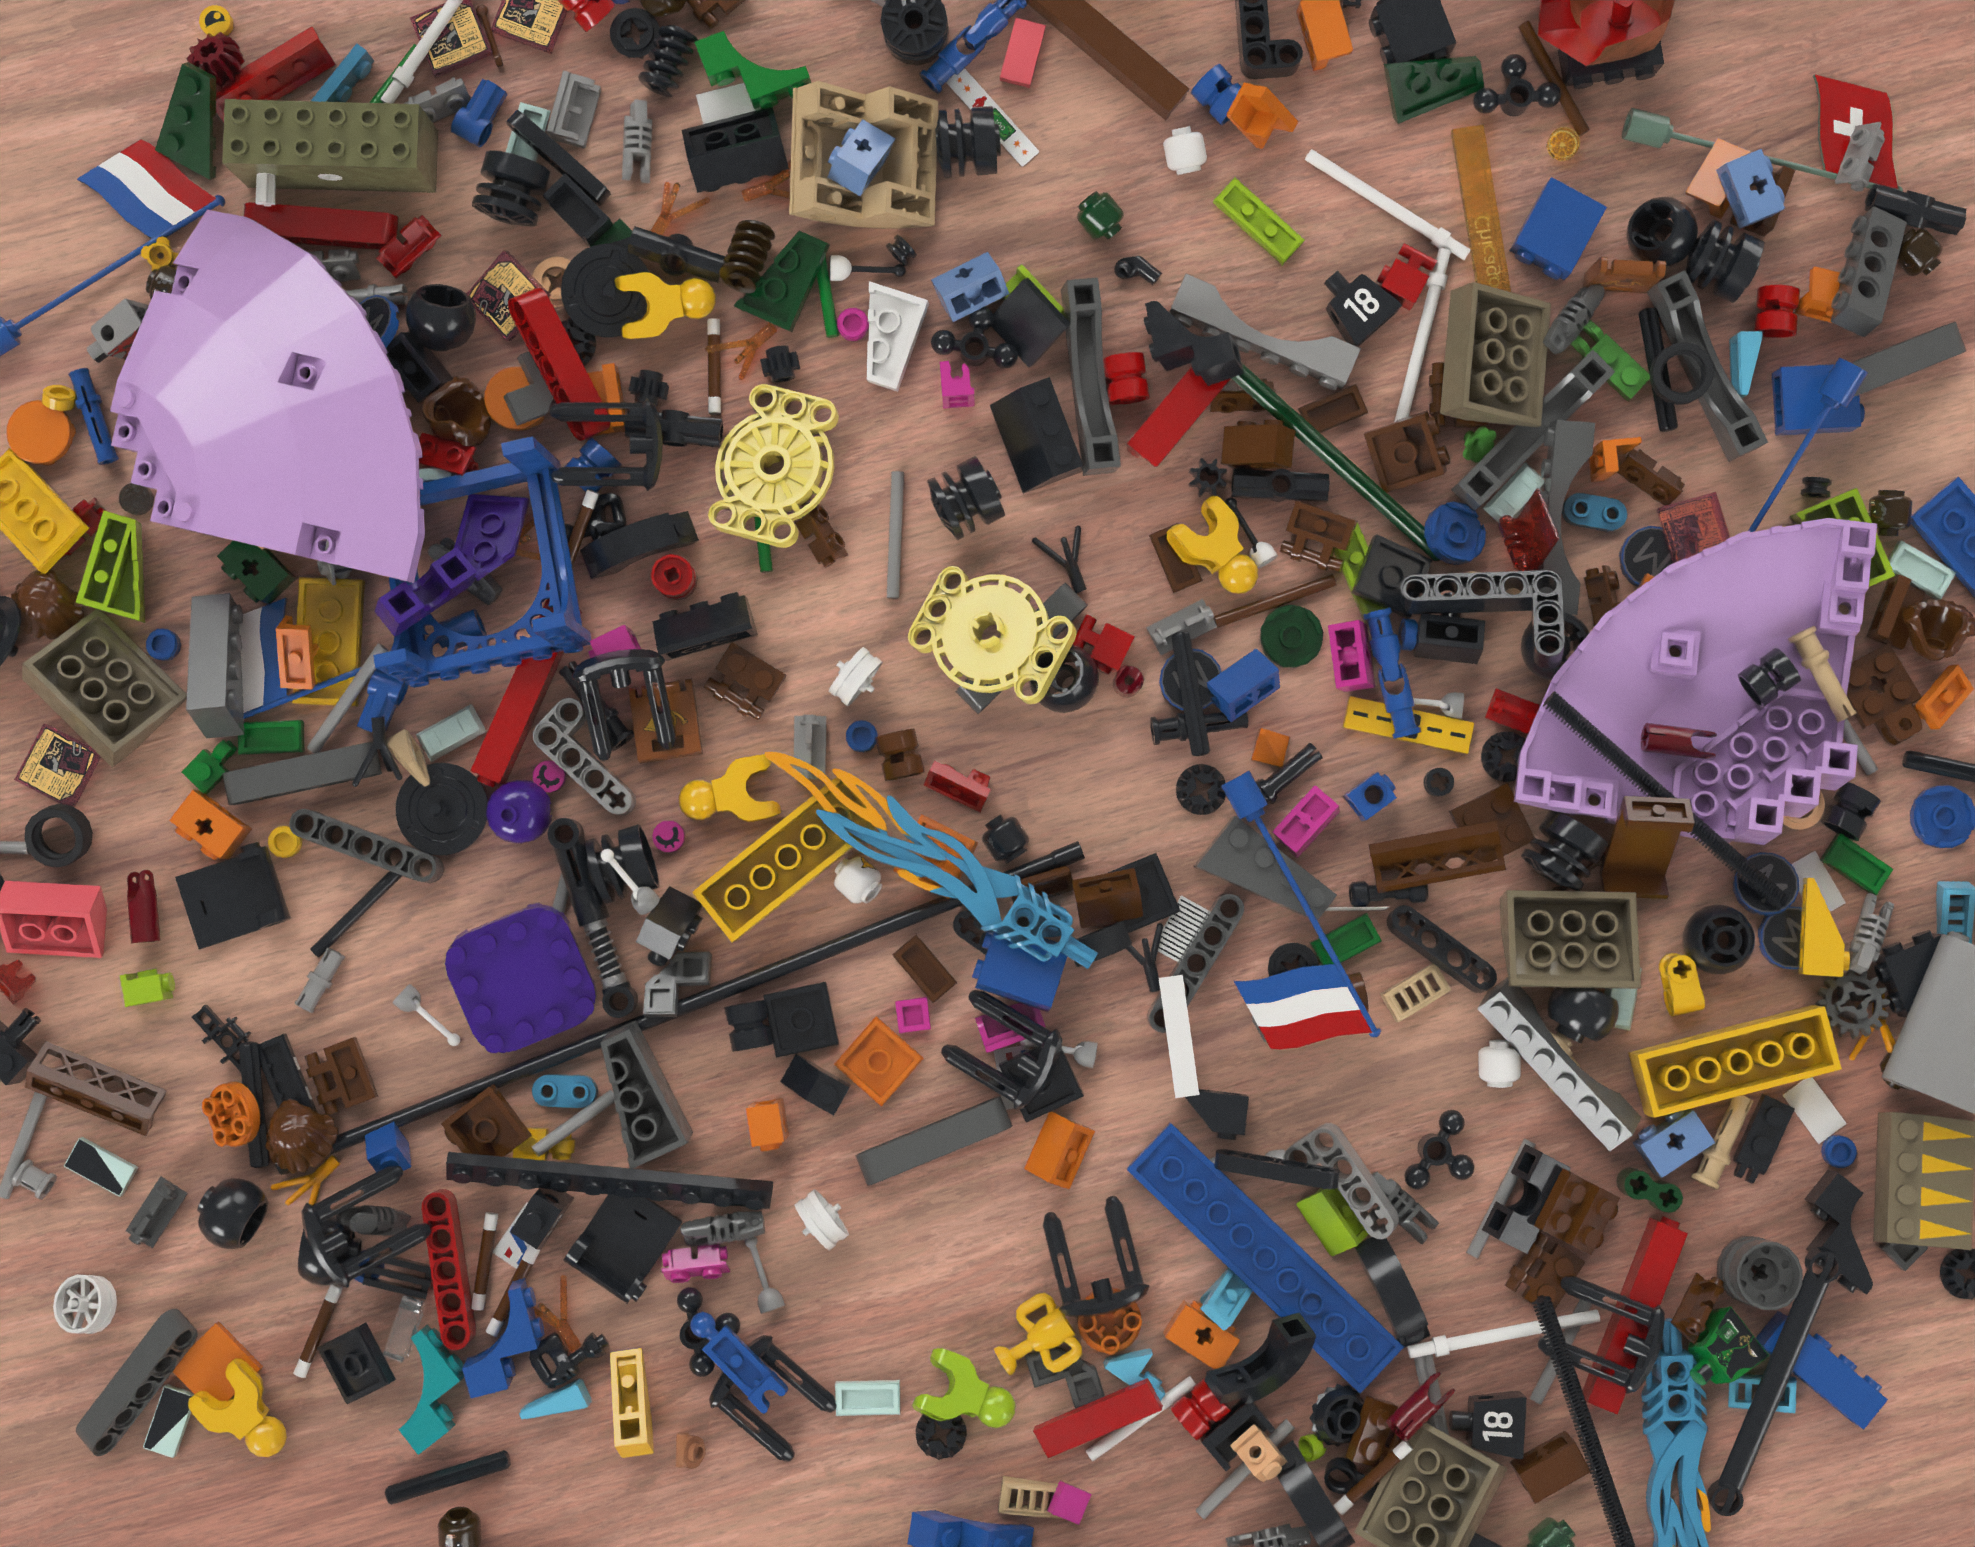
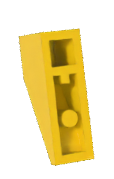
M1803 878L1798 974L1843 977V970H1849L1850 953L1849 951H1844L1845 944L1815 879Z
M638 1348L611 1352L610 1366L615 1448L622 1458L654 1454L652 1417L643 1350Z

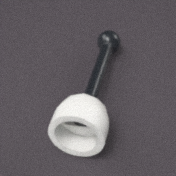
M831 255L830 281H843L851 272L894 273L896 276L902 277L906 273V268L902 264H897L895 267L852 266L847 258L840 255Z
M1232 497L1226 499L1225 503L1235 513L1239 524L1253 545L1249 556L1254 560L1257 568L1259 569L1272 562L1278 556L1274 548L1269 543L1257 541L1239 512L1236 499Z

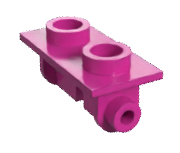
M720 1244L698 1246V1258L692 1259L691 1247L668 1250V1253L662 1254V1262L664 1267L669 1266V1268H662L661 1271L666 1280H671L673 1283L688 1282L690 1277L703 1276L704 1279L720 1278L722 1273H730L726 1261H722L728 1259L727 1246L721 1247Z

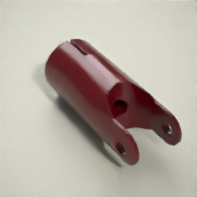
M1125 665L1116 673L1113 679V688L1122 697H1132L1142 688L1144 677L1136 667ZM1128 676L1133 678L1131 685H1127L1124 681Z
M1645 723L1641 734V750L1668 755L1711 759L1715 758L1716 754L1701 752L1694 748L1691 737L1712 738L1716 737L1717 733L1685 727Z
M142 870L140 873L131 872L127 877V903L131 944L161 941L157 893L153 873L150 870ZM145 875L149 876L148 880L145 879ZM133 877L136 878V882H135V883L132 881V878H133Z
M1440 1372L1431 1375L1386 1420L1390 1429L1403 1441H1409L1454 1394L1455 1389L1453 1388L1445 1393L1436 1403L1430 1401L1428 1397L1429 1387L1440 1376Z

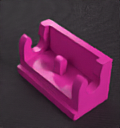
M940 361L943 409L975 406L974 388L970 386V372L965 363L962 364L961 369L963 376L961 378L955 376L953 379L950 375L951 367L949 361Z
M1314 785L1272 833L1280 843H1283L1298 858L1339 814V805Z
M1022 1003L1010 1006L1046 1028L1040 1009ZM986 1014L975 1018L987 1053L1026 1039Z

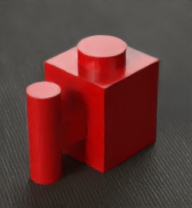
M1403 243L1398 254L1409 260L1407 264L1397 258L1391 267L1385 264L1376 282L1380 283L1382 289L1398 300L1403 308L1410 311L1430 277L1418 269L1421 266L1432 271L1437 260Z
M1086 614L1073 644L1082 649L1085 643L1094 647L1091 657L1095 661L1097 670L1106 675H1109L1111 671L1117 673L1135 636L1109 623H1106L1101 634L1092 631L1097 619Z

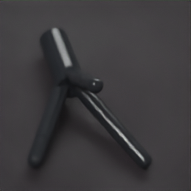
M1080 526L1075 527L1072 553L1067 538H1061L1066 560L1038 538H1033L1032 542L1066 569L1076 593L1087 589L1077 564L1081 536Z
M383 716L371 718L373 745L352 782L354 787L359 785L378 749L387 771H393L397 780L403 778L387 747Z
M1161 923L1157 924L1151 952L1148 939H1142L1144 957L1132 945L1125 948L1143 966L1150 992L1160 990L1159 975L1155 962L1163 929Z

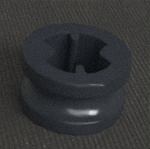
M896 235L894 237L895 242L893 244L888 243L886 248L900 264L907 266L908 259L910 257L915 258L917 254L901 236Z
M1822 477L1802 478V483L1805 484V488L1801 490L1802 496L1811 498L1830 497V491L1827 488L1832 485V480Z
M1435 768L1426 773L1423 785L1430 795L1436 797L1444 796L1453 789L1454 777L1445 768ZM1436 773L1439 777L1446 778L1447 784H1443L1445 789L1442 791L1438 787L1433 788L1431 786V781L1435 780L1432 776Z

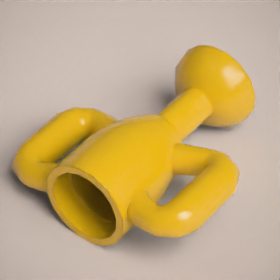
M1047 1293L1034 1295L1020 1304L1016 1310L1017 1321L1028 1332L1026 1335L1027 1339L1010 1350L1004 1346L994 1348L1000 1363L1009 1376L1015 1373L1016 1361L1033 1350L1040 1352L1044 1366L1053 1373L1066 1369L1077 1362L1082 1355V1346L1074 1337L1076 1335L1066 1316L1059 1311L1060 1307L1056 1308L1052 1296ZM1044 1304L1046 1305L1047 1315L1040 1318L1035 1324L1026 1318L1027 1315ZM1062 1343H1066L1072 1348L1057 1359H1051L1050 1349Z

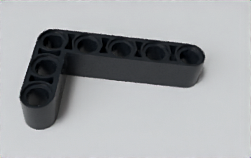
M1553 571L1418 574L1408 576L1401 584V604L1404 610L1410 614L1531 611L1534 661L1543 669L1556 668L1562 662L1565 644L1562 581L1559 575ZM1549 587L1553 589V592L1546 594L1539 591V589ZM1515 588L1521 592L1513 595L1507 593L1506 590ZM1478 589H1482L1487 591L1488 593L1486 595L1479 596L1474 594L1473 592ZM1446 590H1450L1455 593L1453 596L1450 597L1441 595V593ZM1417 591L1422 593L1423 595L1417 598L1410 597L1408 594ZM1548 616L1554 618L1555 621L1544 623L1540 619ZM1552 646L1557 651L1546 653L1541 648Z

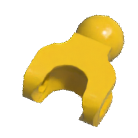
M649 272L622 275L614 279L615 287L618 290L638 291L645 297L647 302V312L642 319L623 325L621 330L622 337L628 339L659 336L665 331L670 321L674 318L684 317V315L692 319L706 317L712 312L716 303V295L712 286L698 278L686 280L681 285H667L659 277Z
M1210 496L1203 502L1201 507V513L1209 526L1208 535H1197L1186 525L1177 524L1167 531V540L1183 562L1191 565H1202L1212 574L1218 570V578L1223 588L1231 593H1246L1257 582L1258 568L1250 557L1238 554L1244 548L1238 541L1239 523L1237 516L1220 497Z
M765 754L739 758L730 764L726 773L721 778L711 780V783L704 780H693L687 783L679 794L681 811L687 817L694 820L709 818L716 810L718 813H733L737 818L746 822H755L779 815L782 811L781 806L777 802L755 801L749 797L746 791V783L749 778L759 772L766 771L770 767L771 761L767 759Z
M234 1359L226 1368V1378L235 1390L233 1399L219 1401L207 1391L197 1392L189 1398L188 1406L190 1411L208 1431L216 1433L229 1432L239 1440L245 1436V1443L249 1451L254 1455L270 1457L280 1452L285 1446L287 1434L282 1421L274 1416H266L270 1409L264 1404L262 1399L264 1391L263 1380L244 1360Z

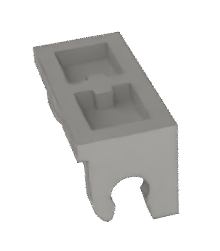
M563 70L547 128L549 136L554 141L586 148L601 93V87L594 84L595 80Z

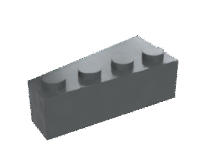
M230 593L193 596L191 599L186 711L206 739L244 735L241 666L242 639L239 631V624L243 622V611L241 605L236 604Z
M1233 816L1193 867L1308 918L1265 838L1241 819L1239 820L1237 816ZM1279 850L1314 916L1318 920L1336 898L1337 894Z
M634 1020L607 1033L600 1043L609 1082L612 1084L614 1092V1103L621 1122V1133L628 1152L629 1167L633 1169L687 1144L693 1131L637 1021Z

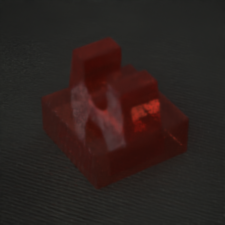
M19 959L8 965L2 964L0 966V991L13 1005L24 997V994L36 981V977L32 973L25 978L16 976V973L23 967V963Z

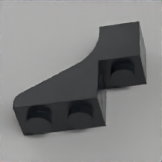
M1151 301L1145 303L1147 316L1144 317V324L1148 334L1152 335L1153 343L1149 344V349L1155 362L1159 361L1166 371L1191 363L1197 377L1201 375L1208 386L1244 374L1239 348L1229 332L1211 337L1197 336L1185 328L1159 302Z
M1827 1170L1805 1198L1813 1206L1810 1211L1822 1221L1827 1222L1806 1250L1809 1252L1813 1248L1820 1246L1831 1249L1841 1260L1842 1270L1837 1282L1851 1293L1858 1290L1867 1295L1873 1287V1281L1851 1230L1853 1209L1864 1193L1838 1172ZM1826 1255L1819 1256L1814 1261V1264L1822 1270L1826 1263Z

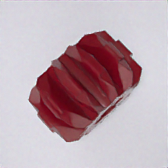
M222 32L217 33L215 36L208 33L207 37L203 40L197 38L198 44L189 48L191 54L186 58L187 61L215 76L216 84L221 87L228 80L234 81L233 76L235 74L242 73L241 65L245 60L239 50L240 47L235 40H232L230 36H225Z

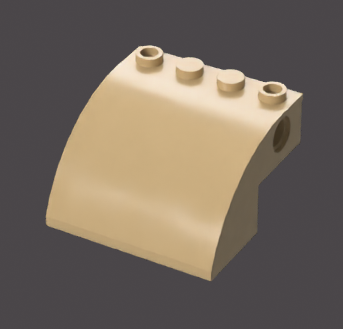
M821 81L793 88L789 214L824 223L861 228L900 229L935 225L937 158L935 128L938 122V101L891 86L868 94H862ZM863 119L896 139L886 162L860 197L827 178L832 166L828 163L832 151L836 146H843L841 143L848 129L851 127L855 130Z

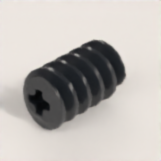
M668 25L659 28L658 33L661 37L656 38L653 42L656 49L649 51L648 55L651 60L644 62L643 67L646 72H641L638 78L649 90L662 96L672 97L667 89H678L679 87L672 80V77H683L684 74L677 66H688L689 62L682 55L683 53L693 54L694 51L687 43H694L698 41V38L681 27Z

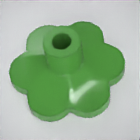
M1485 426L1479 427L1475 433L1468 431L1464 435L1466 448L1463 451V457L1475 463L1479 462L1494 447L1493 441L1496 438V432Z

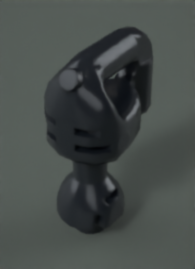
M604 493L598 496L583 538L591 536L593 540H596L626 526L623 502L618 495ZM608 505H611L614 523L606 522L605 508ZM565 524L567 540L569 541L574 526Z
M553 1332L541 1340L538 1349L530 1351L529 1359L541 1382L547 1385L548 1388H556V1386L564 1384L579 1374L580 1368L578 1364L587 1358H599L605 1355L604 1347L609 1345L603 1334L596 1337L592 1332L585 1338L582 1347L571 1354L558 1333ZM545 1353L552 1358L556 1365L554 1374L551 1373L542 1357Z

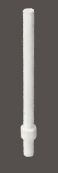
M463 0L446 1L402 67L398 66L392 75L394 80L380 99L383 103H394L403 88L410 86L415 78L413 76L414 72Z
M1313 149L1306 156L1305 160L1431 239L1432 245L1437 248L1443 247L1448 249L1462 260H1465L1471 249L1450 237L1451 233L1440 227L1438 229Z
M1439 248L1436 257L1437 263L1433 271L1429 272L1430 277L1426 284L1429 288L1394 422L1408 417L1411 410L1441 290L1445 289L1448 278L1445 274L1451 251L1448 249Z
M1595 1309L1559 1316L1557 1319L1561 1329L1600 1322V1315L1598 1310ZM1533 1321L1446 1338L1445 1335L1433 1337L1432 1341L1409 1345L1407 1348L1410 1359L1432 1354L1439 1357L1449 1355V1351L1541 1334L1543 1332L1541 1328L1543 1327L1539 1326L1542 1323Z

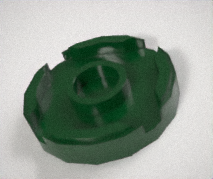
M1286 605L1276 608L1265 618L1260 628V644L1263 653L1271 662L1284 668H1297L1308 664L1318 655L1322 646L1324 632L1320 620L1312 611L1301 606Z

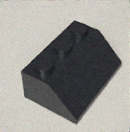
M773 107L682 130L686 155L697 193L703 191L713 192L722 186L733 183H747L752 178L764 175L774 176L783 170L789 169Z
M1050 377L1021 387L990 405L1023 494L1082 472L1083 464Z
M735 592L721 596V602L709 605L708 601H703L690 605L691 611L678 614L677 610H671L659 614L660 619L652 621L658 653L666 661L758 635L747 597L745 595L739 596V593Z

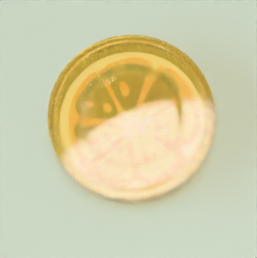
M1557 128L1547 140V151L1555 160H1569L1578 151L1580 138L1571 128Z

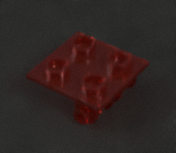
M1536 488L1518 518L1505 515L1499 519L1498 528L1502 537L1505 538L1504 544L1507 547V552L1510 555L1514 569L1518 571H1537L1559 540L1558 531L1553 524L1548 506L1543 499L1540 489Z

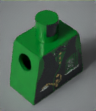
M1732 1307L1713 1309L1705 1323L1706 1328L1700 1333L1696 1343L1690 1342L1688 1345L1689 1353L1693 1355L1697 1362L1690 1370V1376L1696 1383L1703 1386L1709 1380L1715 1384L1731 1383L1769 1356Z

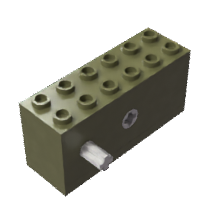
M225 99L222 163L248 188H256L257 205L268 207L275 205L276 189L436 193L438 130L419 104Z

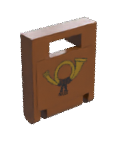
M1600 257L1584 273L1583 288L1586 287L1587 289L1591 285L1601 284V286H1604V291L1647 293L1665 276L1666 261L1659 260L1653 265V262L1614 259L1611 262V269H1607L1608 258Z
M692 678L685 679V691H681L679 680L665 682L676 737L683 736L684 748L655 752V745L652 741H656L657 737L646 685L641 686L642 697L639 698L636 687L629 688L637 759L640 764L703 754ZM653 684L657 705L662 706L658 684Z

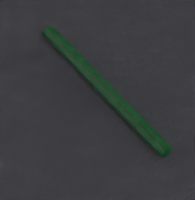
M1242 363L1244 374L1231 379L1273 417L1283 421V426L1295 430V436L1429 557L1434 561H1440L1427 545L1424 536L1425 527Z

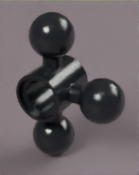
M1511 54L1501 64L1503 75L1510 79V84L1504 93L1497 94L1491 88H1482L1474 95L1473 105L1478 112L1483 114L1491 113L1496 109L1497 105H1500L1505 114L1515 117L1523 114L1531 102H1538L1544 108L1554 107L1561 99V90L1555 83L1546 82L1534 91L1530 82L1521 79L1527 69L1525 59L1521 55ZM1510 93H1519L1523 97L1524 103L1514 102L1511 99Z
M986 306L969 314V323L973 328V332L967 333L962 340H956L953 333L948 330L937 331L931 339V346L937 354L948 355L953 350L959 351L962 360L970 366L982 365L987 358H992L997 366L1010 368L1018 359L1016 348L1009 343L999 344L996 348L989 347L988 340L983 334L985 330L992 326L994 316L992 311ZM976 342L981 344L983 347L982 353L977 356L969 355L965 349L970 343Z
M1456 1110L1443 1112L1439 1118V1127L1441 1129L1439 1133L1427 1134L1419 1140L1417 1149L1422 1159L1419 1164L1410 1165L1404 1174L1405 1182L1410 1188L1419 1190L1428 1185L1430 1181L1429 1168L1431 1165L1440 1166L1446 1163L1449 1165L1450 1174L1458 1180H1466L1474 1173L1475 1166L1473 1160L1464 1154L1452 1155L1451 1145L1447 1141L1450 1135H1457L1464 1128L1465 1120L1460 1112ZM1439 1141L1442 1146L1440 1155L1430 1158L1427 1154L1429 1144Z
M687 1287L682 1289L677 1296L678 1307L687 1314V1320L681 1327L679 1336L685 1347L694 1350V1354L689 1361L691 1372L698 1377H705L711 1374L715 1367V1362L702 1350L708 1339H693L688 1334V1326H690L693 1316L698 1313L697 1310L701 1307L703 1299L699 1290ZM723 1313L715 1321V1329L718 1332L726 1324L736 1335L740 1330V1321L733 1313Z

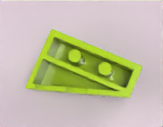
M1857 488L1790 516L1797 525L1802 522L1824 518L1872 523ZM1877 533L1875 555L1871 558L1869 587L1895 576Z
M103 510L76 603L146 623L142 525L140 522Z

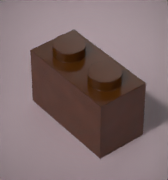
M1273 419L1264 420V425H1256L1252 421H1238L1237 426H1224L1221 464L1234 469L1251 470L1292 468L1295 430L1283 426V421Z

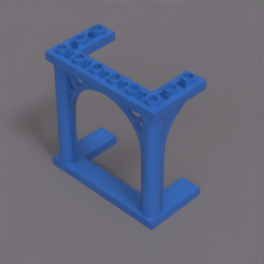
M533 436L501 443L503 456L511 463L467 472L463 476L454 475L424 482L423 490H420V506L523 482L528 483L542 565L540 587L529 610L512 626L498 633L486 636H467L453 632L441 625L430 613L394 637L390 652L373 655L376 669L415 688L429 685V680L440 678L442 681L460 678V673L469 671L472 674L486 673L491 670V666L502 664L503 667H513L520 665L523 659L533 657V660H545L551 658L554 652L564 650V653H576L582 651L583 646L590 645L589 641L592 640L591 633L582 626L558 484L554 483L551 479L552 472L561 468V464ZM418 570L416 571L414 582L419 579ZM389 577L391 590L404 582L403 580ZM405 581L407 585L412 584V582ZM550 598L548 606L553 607L554 612L542 608V603L546 599ZM538 615L545 616L542 618L533 619L535 616ZM425 626H433L434 632L429 635ZM526 629L531 637L520 636L518 640L516 637L517 632ZM441 637H448L450 643L447 651L442 656L435 657L432 652L435 642ZM495 639L496 644L489 646V641ZM459 644H467L468 648L466 651L461 649L456 653Z

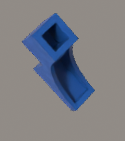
M525 1278L512 1281L508 1289L510 1316L507 1328L502 1336L488 1349L468 1357L462 1367L470 1398L509 1389L513 1377L516 1375L513 1359L507 1357L538 1349L541 1339L545 1335L542 1319L540 1317L536 1318L533 1306H536L534 1290L532 1287H527Z
M937 1510L912 1512L907 1544L913 1547H1032L1034 1528L1026 1524L1010 1525L974 1521Z

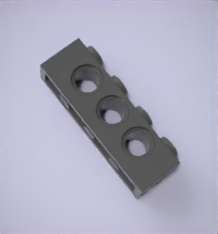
M1875 206L1863 216L1859 215L1855 219L1851 227V233H1853L1852 240L1844 253V257L1847 258L1845 267L1838 277V282L1840 283L1839 291L1831 303V307L1834 310L1830 322L1862 337L1867 336L1882 323L1907 224L1906 221Z

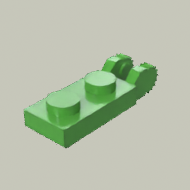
M1589 320L1583 330L1596 344L1590 348L1588 343L1578 335L1571 345L1583 358L1594 350L1615 371L1606 382L1625 400L1629 401L1650 379V374L1607 334L1604 335L1603 331L1592 320Z

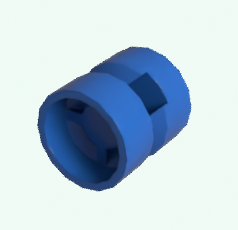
M1217 64L1197 82L1191 90V94L1202 106L1209 105L1211 116L1220 125H1224L1229 121L1227 112L1242 86L1239 83L1232 84V75L1221 64Z
M590 437L579 450L581 456L579 458L572 457L564 467H621L622 464ZM613 474L595 475L596 479L611 478ZM603 486L579 487L585 492L587 489L598 492Z

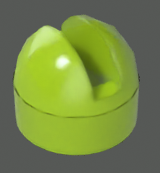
M1308 1434L1299 1439V1451L1307 1462L1320 1459L1327 1450L1326 1447H1323L1322 1442L1324 1441L1318 1440L1317 1434Z

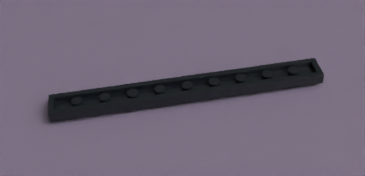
M448 1152L446 1161V1180H453L461 1184L475 1182L486 1183L494 1187L509 1185L519 1186L527 1190L542 1188L552 1189L560 1193L575 1191L584 1192L588 1195L608 1194L617 1195L621 1198H650L653 1201L674 1200L682 1201L686 1204L708 1203L718 1207L741 1206L751 1210L770 1209L773 1192V1181Z

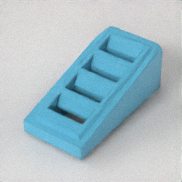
M1740 331L1729 339L1730 379L1741 398L1747 396L1750 390L1763 338V331Z
M1938 881L1936 892L1937 934L1947 935V932L1950 931L1962 932L1963 935L1970 938L1968 943L1972 944L1975 887L1967 881ZM1950 895H1962V898H1950ZM1949 907H1962V911H1949ZM1948 920H1962V924H1948Z
M1744 1374L1737 1380L1729 1383L1728 1407L1749 1409L1752 1402V1384L1759 1385L1763 1375ZM1790 1376L1785 1388V1400L1779 1402L1776 1412L1795 1413L1796 1377ZM1739 1383H1745V1400L1738 1399Z
M579 1378L524 1405L519 1415L521 1419H530L585 1409L591 1404L592 1398L583 1379L580 1380Z

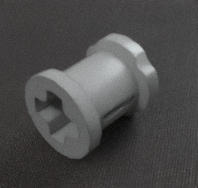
M27 1159L14 1174L12 1184L16 1187L19 1185L35 1193L36 1198L42 1200L54 1186L57 1175L53 1173L47 1174L33 1166L34 1162Z

